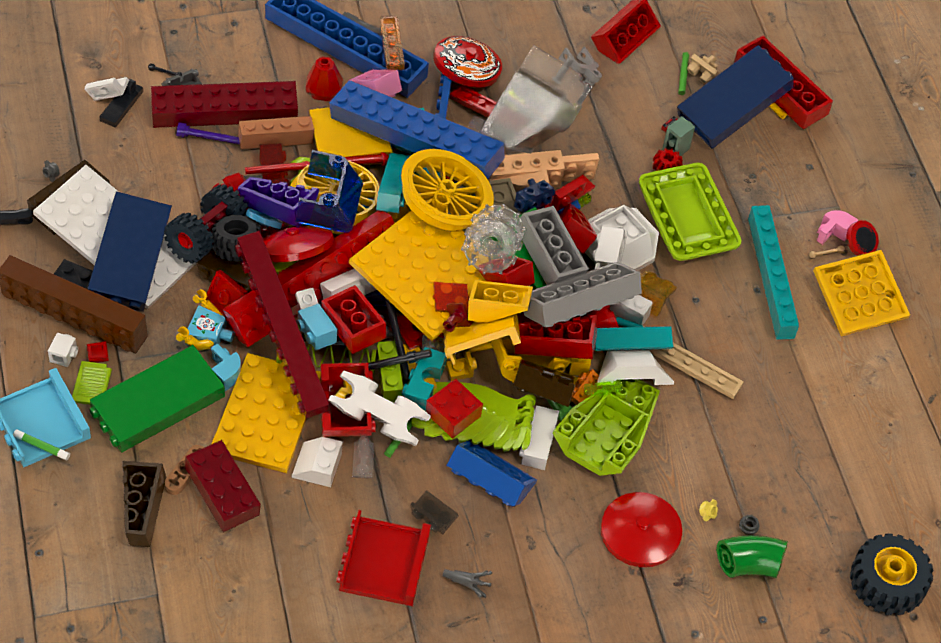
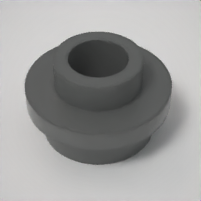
M753 515L744 516L739 522L740 530L747 535L757 533L760 527L758 519Z

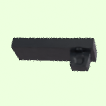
M129 79L123 95L113 98L99 116L100 121L116 128L143 93V87L137 85L135 80Z

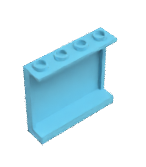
M57 368L49 370L50 378L0 398V431L4 430L6 434L4 438L7 445H12L14 449L12 450L16 462H21L23 467L53 454L15 438L13 433L16 429L62 450L91 438L90 428Z

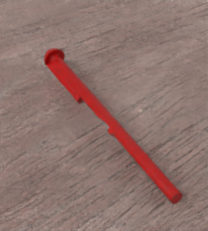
M381 152L375 155L341 157L340 159L359 165L381 163L384 166L387 164L389 157L385 152ZM315 161L245 167V175L303 170L307 165Z

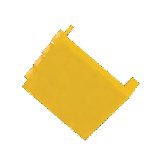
M330 107L309 110V116H311L314 126V139L319 160L375 155L381 152H385L389 157L390 153H392L390 142L332 119ZM381 163L360 164V165H361V166H368V165H376V164H381Z
M517 314L488 323L474 322L470 327H456L452 332L446 330L443 332L445 337V355L447 359L451 358L453 365L456 364V352L510 335L513 345L521 343Z

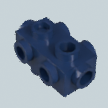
M529 179V187L516 193L514 207L522 214L534 207L543 209L547 204L551 203L552 196L555 195L554 187L545 180L536 183L534 179Z

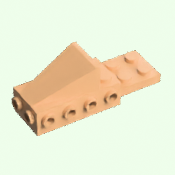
M561 150L505 155V159L489 177L488 181L510 178L516 193L529 187V179H534L536 183L545 180L554 189L560 188L562 181L571 182L581 175H584L589 180L594 179L599 155L598 153L562 156Z

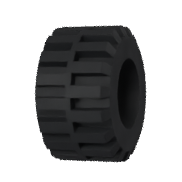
M230 215L222 217V219L216 221L217 223H214L212 228L213 250L221 259L239 262L243 259L241 256L238 257L235 250L237 238L259 231L260 225L248 216Z

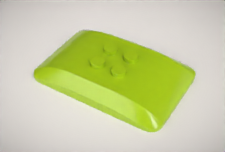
M692 163L645 173L640 176L639 185L645 201L674 259L685 261L739 248L742 241L704 164Z

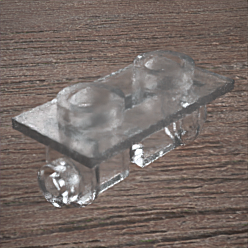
M361 436L358 442H354L352 477L372 478L374 443H371L367 436Z

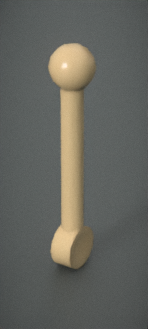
M840 245L836 249L820 252L811 251L809 256L810 258H815L818 255L834 252L843 253L845 247Z

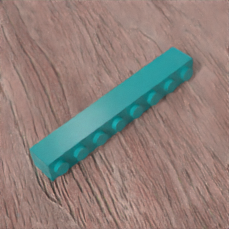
M770 205L752 206L748 222L776 340L795 339L799 322Z

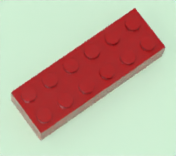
M762 35L737 49L734 63L759 45L762 49H766L772 59L779 61L785 71H789L793 75V88L776 100L775 103L802 129L829 115L833 100L766 37Z

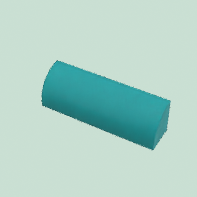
M672 327L597 328L594 350L673 349Z

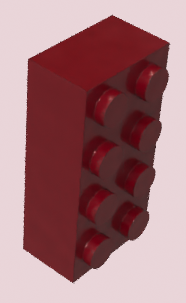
M222 440L185 456V469L190 474L192 481L223 532L260 515L261 504Z

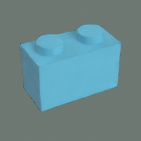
M320 304L298 311V320H296L298 328L305 334L307 342L312 344L315 350L337 343V328Z

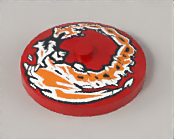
M451 36L444 38L438 42L433 53L434 63L440 72L449 79L465 86H490L499 79L502 72V62L496 52L486 44L469 37Z

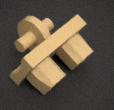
M693 54L691 63L687 68L688 73L695 76L701 71L703 74L699 77L700 81L706 85L718 74L716 70L718 65L715 63L716 57L713 55L709 58L704 56L701 59Z

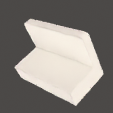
M127 77L120 79L111 78L86 84L85 90L94 101L121 96L126 89L129 79Z

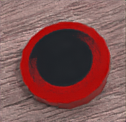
M859 220L849 226L846 238L847 240L849 239L848 246L855 255L860 256L877 250L879 238L875 227L866 220Z

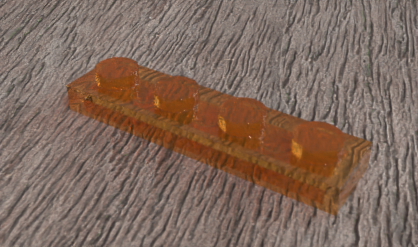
M380 16L379 22L386 70H404L405 62L398 16Z

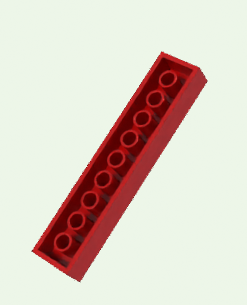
M376 211L335 237L333 245L326 251L316 256L299 260L277 274L290 308L298 304L295 293L298 291L313 288L317 301L322 300L320 283L354 269L349 264L350 258L395 224L392 216L385 211ZM255 290L223 309L237 339L247 347L259 341L271 331L269 325L264 324L262 307L258 308L255 297L257 295Z

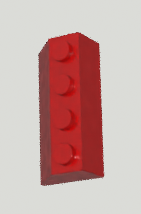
M631 0L595 32L591 39L600 53L620 64L657 31L661 25L647 0Z

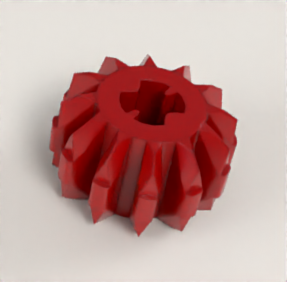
M666 148L663 151L658 150L657 154L653 156V169L659 171L683 166V157L679 156V152H673V148L671 150Z

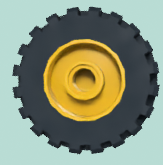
M886 533L884 537L879 534L874 536L873 539L869 538L860 547L851 566V586L853 590H857L856 596L859 599H863V604L867 607H873L874 611L878 613L883 611L885 615L892 616L893 613L903 615L905 611L906 613L913 611L915 607L922 603L934 577L932 574L934 571L933 565L929 563L930 558L928 554L923 553L924 549L920 545L916 546L914 544L915 541L910 538L907 540L904 539V536L898 534L893 536L892 533Z

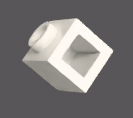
M57 333L48 349L49 361L68 367L72 358H75L78 354L79 348L76 344V338L69 334Z

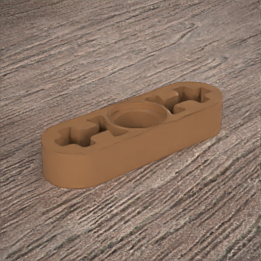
M202 445L192 446L165 479V489L169 494L177 495L181 493L191 481L190 474H184L180 470L185 466V456L204 448ZM178 480V486L174 485L171 487V483L174 484Z

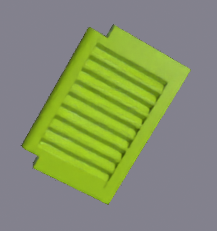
M81 361L72 395L75 403L90 405L91 398L107 390L112 372L111 368H107V364Z

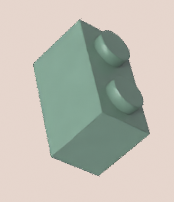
M680 117L667 127L662 150L664 148L667 150L673 148V152H679V156H682L690 150L695 126L684 117Z

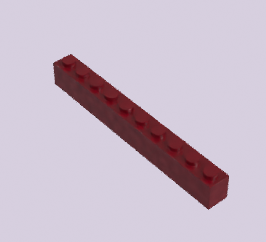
M260 230L238 237L237 245H235L238 257L241 256L243 259L241 263L245 274L248 273L250 277L248 280L249 286L252 291L255 290L257 295L255 297L258 308L262 307L264 312L262 314L264 324L269 325L271 330L269 331L272 343L275 342L277 345L276 354L279 360H283L285 365L283 366V372L286 378H290L292 383L290 384V389L293 396L296 395L298 398L297 407L300 414L304 413L307 419L327 412L329 409L328 400Z

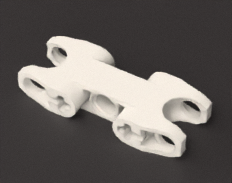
M346 371L341 373L340 377L351 385L352 394L347 399L331 395L328 402L337 407L343 414L358 421H361L364 413H371V417L384 423L380 431L381 433L396 441L414 446L417 445L419 440L408 432L407 422L410 418H418L427 422L431 415L421 409L416 403L402 396H398L395 403L375 394L379 385L364 376Z

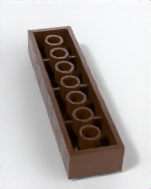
M11 255L0 267L1 293L8 299L19 301L24 306H30L39 313L48 314L57 321L66 322L75 329L86 331L89 335L97 336L109 344H115L127 352L130 351L136 354L148 337L146 316L138 311Z

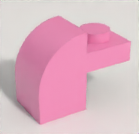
M839 210L826 213L817 231L819 233L817 242L823 245L832 234L845 242L849 226L857 222L858 219Z

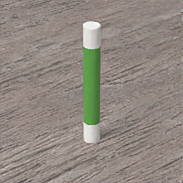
M16 429L13 433L15 438L66 461L70 457L69 452Z

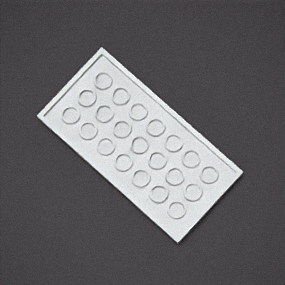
M85 165L34 209L33 215L95 265L117 190L90 167ZM163 239L145 306L147 310L196 264L195 262L190 264L189 261L187 263L183 262V258L179 260L177 258L178 255L176 253L173 255L171 252L172 248H168V241H165V239Z

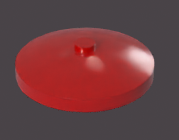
M323 226L291 227L263 238L272 262H291L310 258L326 251L334 243L332 231Z
M632 492L624 494L613 500L603 514L601 536L606 548L618 560L631 566L654 567L668 561L676 553L682 539V523L676 510L664 499L650 493Z

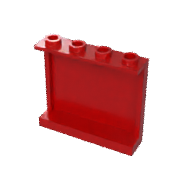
M358 510L357 517H353L351 522L353 533L352 535L348 534L346 547H349L348 552H344L341 564L344 565L343 571L339 570L336 583H340L339 591L413 607L430 537L431 525L423 523L422 529L361 517L362 510Z

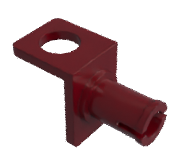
M448 303L446 305L450 315L443 322L446 331L452 332L456 327H470L474 323V321L468 320V313L463 303Z

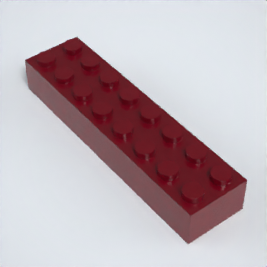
M296 81L151 86L153 128L178 127L179 122L186 123L187 126L239 125V121L298 117Z

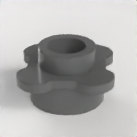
M46 160L44 162L43 174L53 182L55 177L60 174L59 167L55 162L50 163Z

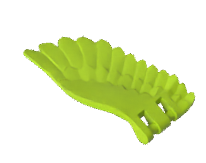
M436 382L437 388L434 389L433 395L450 382ZM460 382L483 403L481 417L453 439L457 438L458 442L461 443L472 440L473 445L483 441L484 447L494 445V449L503 448L504 452L512 448L515 451L520 447L523 450L529 447L532 431L531 421H533L534 417L533 406L536 403L534 395L528 394L520 399H514L486 386ZM412 418V426L425 429V436L436 437L441 435L445 441L453 440L431 418L427 422L418 418Z

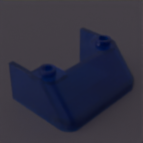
M312 150L308 174L339 180L337 194H322L319 202L299 198L295 222L344 233L350 232L354 227L363 181L345 157Z

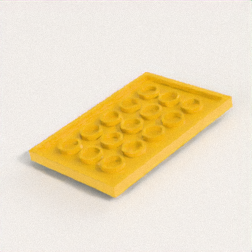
M247 353L212 444L222 440L234 460L287 473L306 418L304 413L300 414L297 402L299 401L297 396H293L290 384L292 383L290 378H286L283 372L284 363L280 364L276 360ZM316 371L320 380V371Z

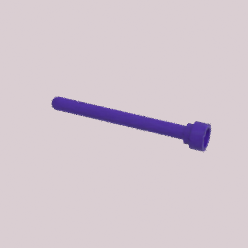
M178 123L177 137L184 138L191 135L240 145L239 137L193 129L187 126L186 123Z

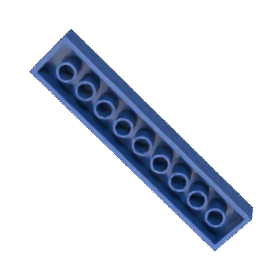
M269 0L265 4V19L362 73L370 70H398L402 91L398 93L407 98L428 77L429 62L316 0Z
M350 80L329 102L332 119L414 153L426 149H441L456 153L479 168L487 179L505 159L503 142Z

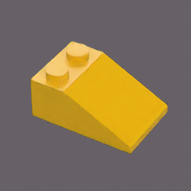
M475 280L469 298L468 320L477 323H488L528 311L533 287Z

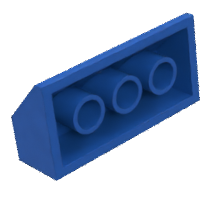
M472 440L458 444L446 465L451 468L454 474L465 476L468 478V482L475 486L483 487L486 493L491 496H498L504 504L511 507L520 504L537 482V479L479 444L473 445Z

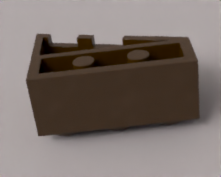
M522 360L519 364L513 386H516L520 391H529L539 397L569 407L578 377Z

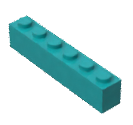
M390 153L378 191L376 210L399 213L400 207H404L405 199L402 192L401 172L405 161L411 155Z

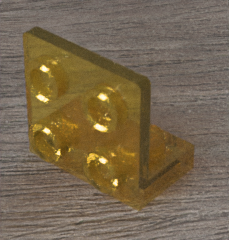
M643 271L640 274L642 294L639 295L653 302L650 313L658 317L666 299L676 291L677 287L671 281L657 277L654 272Z

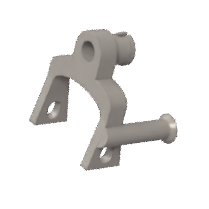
M586 47L582 48L576 58L587 65L578 63L569 49L565 48L558 58L564 64L557 75L553 77V80L557 83H562V78L571 67L577 73L585 74L587 77L583 81L584 85L588 88H593L594 84L599 82L602 74L597 70L599 67L598 63L593 59Z

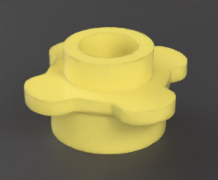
M712 499L711 502L704 501L701 504L699 512L704 521L716 518L718 512L716 500Z

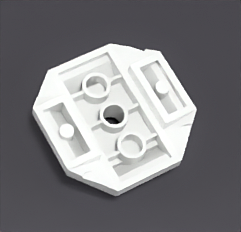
M625 205L609 208L588 220L597 235L601 233L602 226L625 230L627 239L622 256V264L639 271L654 262L659 232L637 208H629ZM597 239L585 251L592 261L593 252L598 247Z

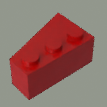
M569 203L559 216L577 249L584 253L597 239V234L584 213Z

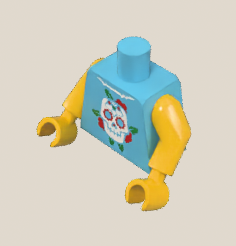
M202 289L198 290V295L193 296V301L202 305H198L188 329L182 326L177 330L179 333L176 335V340H185L186 345H194L198 351L211 349L217 343L220 344L221 340L232 342L234 331L226 329V318L209 300H206V292Z

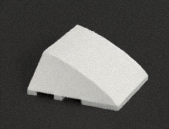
M611 350L606 352L596 387L616 386V380L653 379L654 385H674V381L664 371L649 350Z

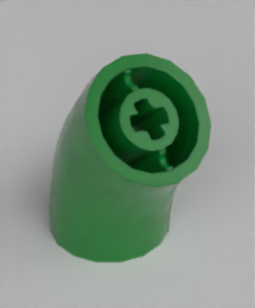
M755 535L731 537L718 541L716 548L717 558L723 572L730 578L741 575H763L777 579L788 541Z

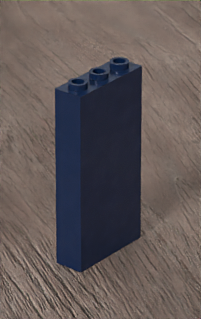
M757 45L677 106L678 116L690 121L695 126L694 132L713 149L793 88V75L789 71H785L779 61L772 59L766 49H762Z
M116 191L88 290L135 311L144 312L172 205Z

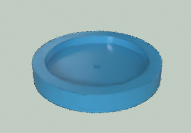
M247 209L246 216L258 222L259 225L267 228L270 226L281 229L283 222L279 219L254 209Z

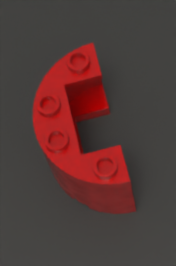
M368 363L321 364V385L327 400L331 395L334 396L341 387L344 388V380L340 377L343 371L364 376L373 381L372 370L369 371ZM328 402V411L321 413L323 437L371 436L372 433H375V420L371 417V413H364L361 421H358L343 414L330 402Z

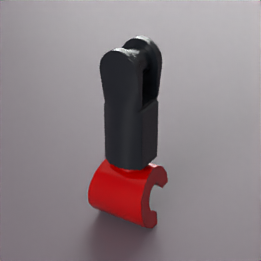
M28 208L0 210V225L31 224L33 222V212Z

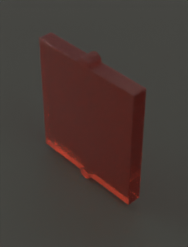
M433 283L434 295L432 298L435 302V312H448L446 307L448 303H463L468 314L470 297L468 296L467 284Z

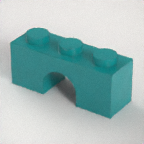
M431 349L432 357L419 359L416 362V368H412L409 375L410 382L405 384L402 391L404 398L416 403L424 411L426 410L427 400L433 396L434 385L425 382L424 379L435 378L440 380L447 362L445 353Z

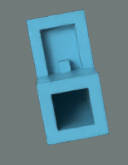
M217 343L211 347L212 359L217 363L212 370L225 386V391H227L236 383L241 371V361L237 352L230 355L226 348H222Z

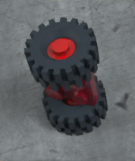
M220 184L202 197L200 202L202 208L200 210L201 213L205 214L202 218L198 220L195 214L191 216V213H182L165 226L164 234L167 236L164 239L168 241V248H172L171 252L173 255L176 253L179 260L183 258V262L187 263L189 261L190 264L201 260L214 246L212 245L214 239L210 237L212 236L213 225L217 223V220L230 215L246 216L248 205L243 202L244 197H240L237 190L234 192L233 187L229 186L227 188V185L223 184L221 186Z

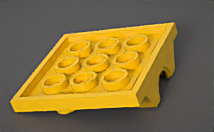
M882 250L825 264L813 269L841 336L904 320L910 316Z

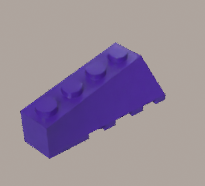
M249 177L238 187L240 197H244L243 202L247 203L249 208L298 228L311 217L319 193V188L312 187L310 190L305 189L302 185L292 187L288 186L285 182L274 184L272 180Z

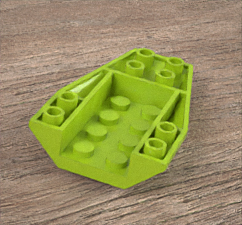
M640 379L616 380V386H604L574 406L553 430V435L566 457L597 475L622 473L641 448L660 390Z

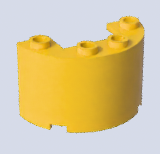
M510 335L491 341L503 377L513 383L522 360L560 372H564L565 368L571 363V359L566 357L515 354V346Z

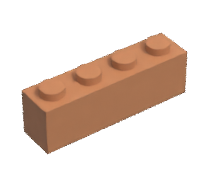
M311 116L239 121L238 137L241 149L313 144L314 126Z

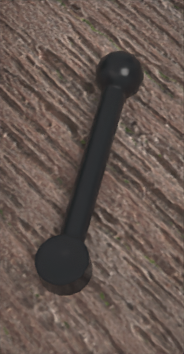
M153 63L148 65L150 71L157 70L174 76H182L181 72L176 73L159 68Z

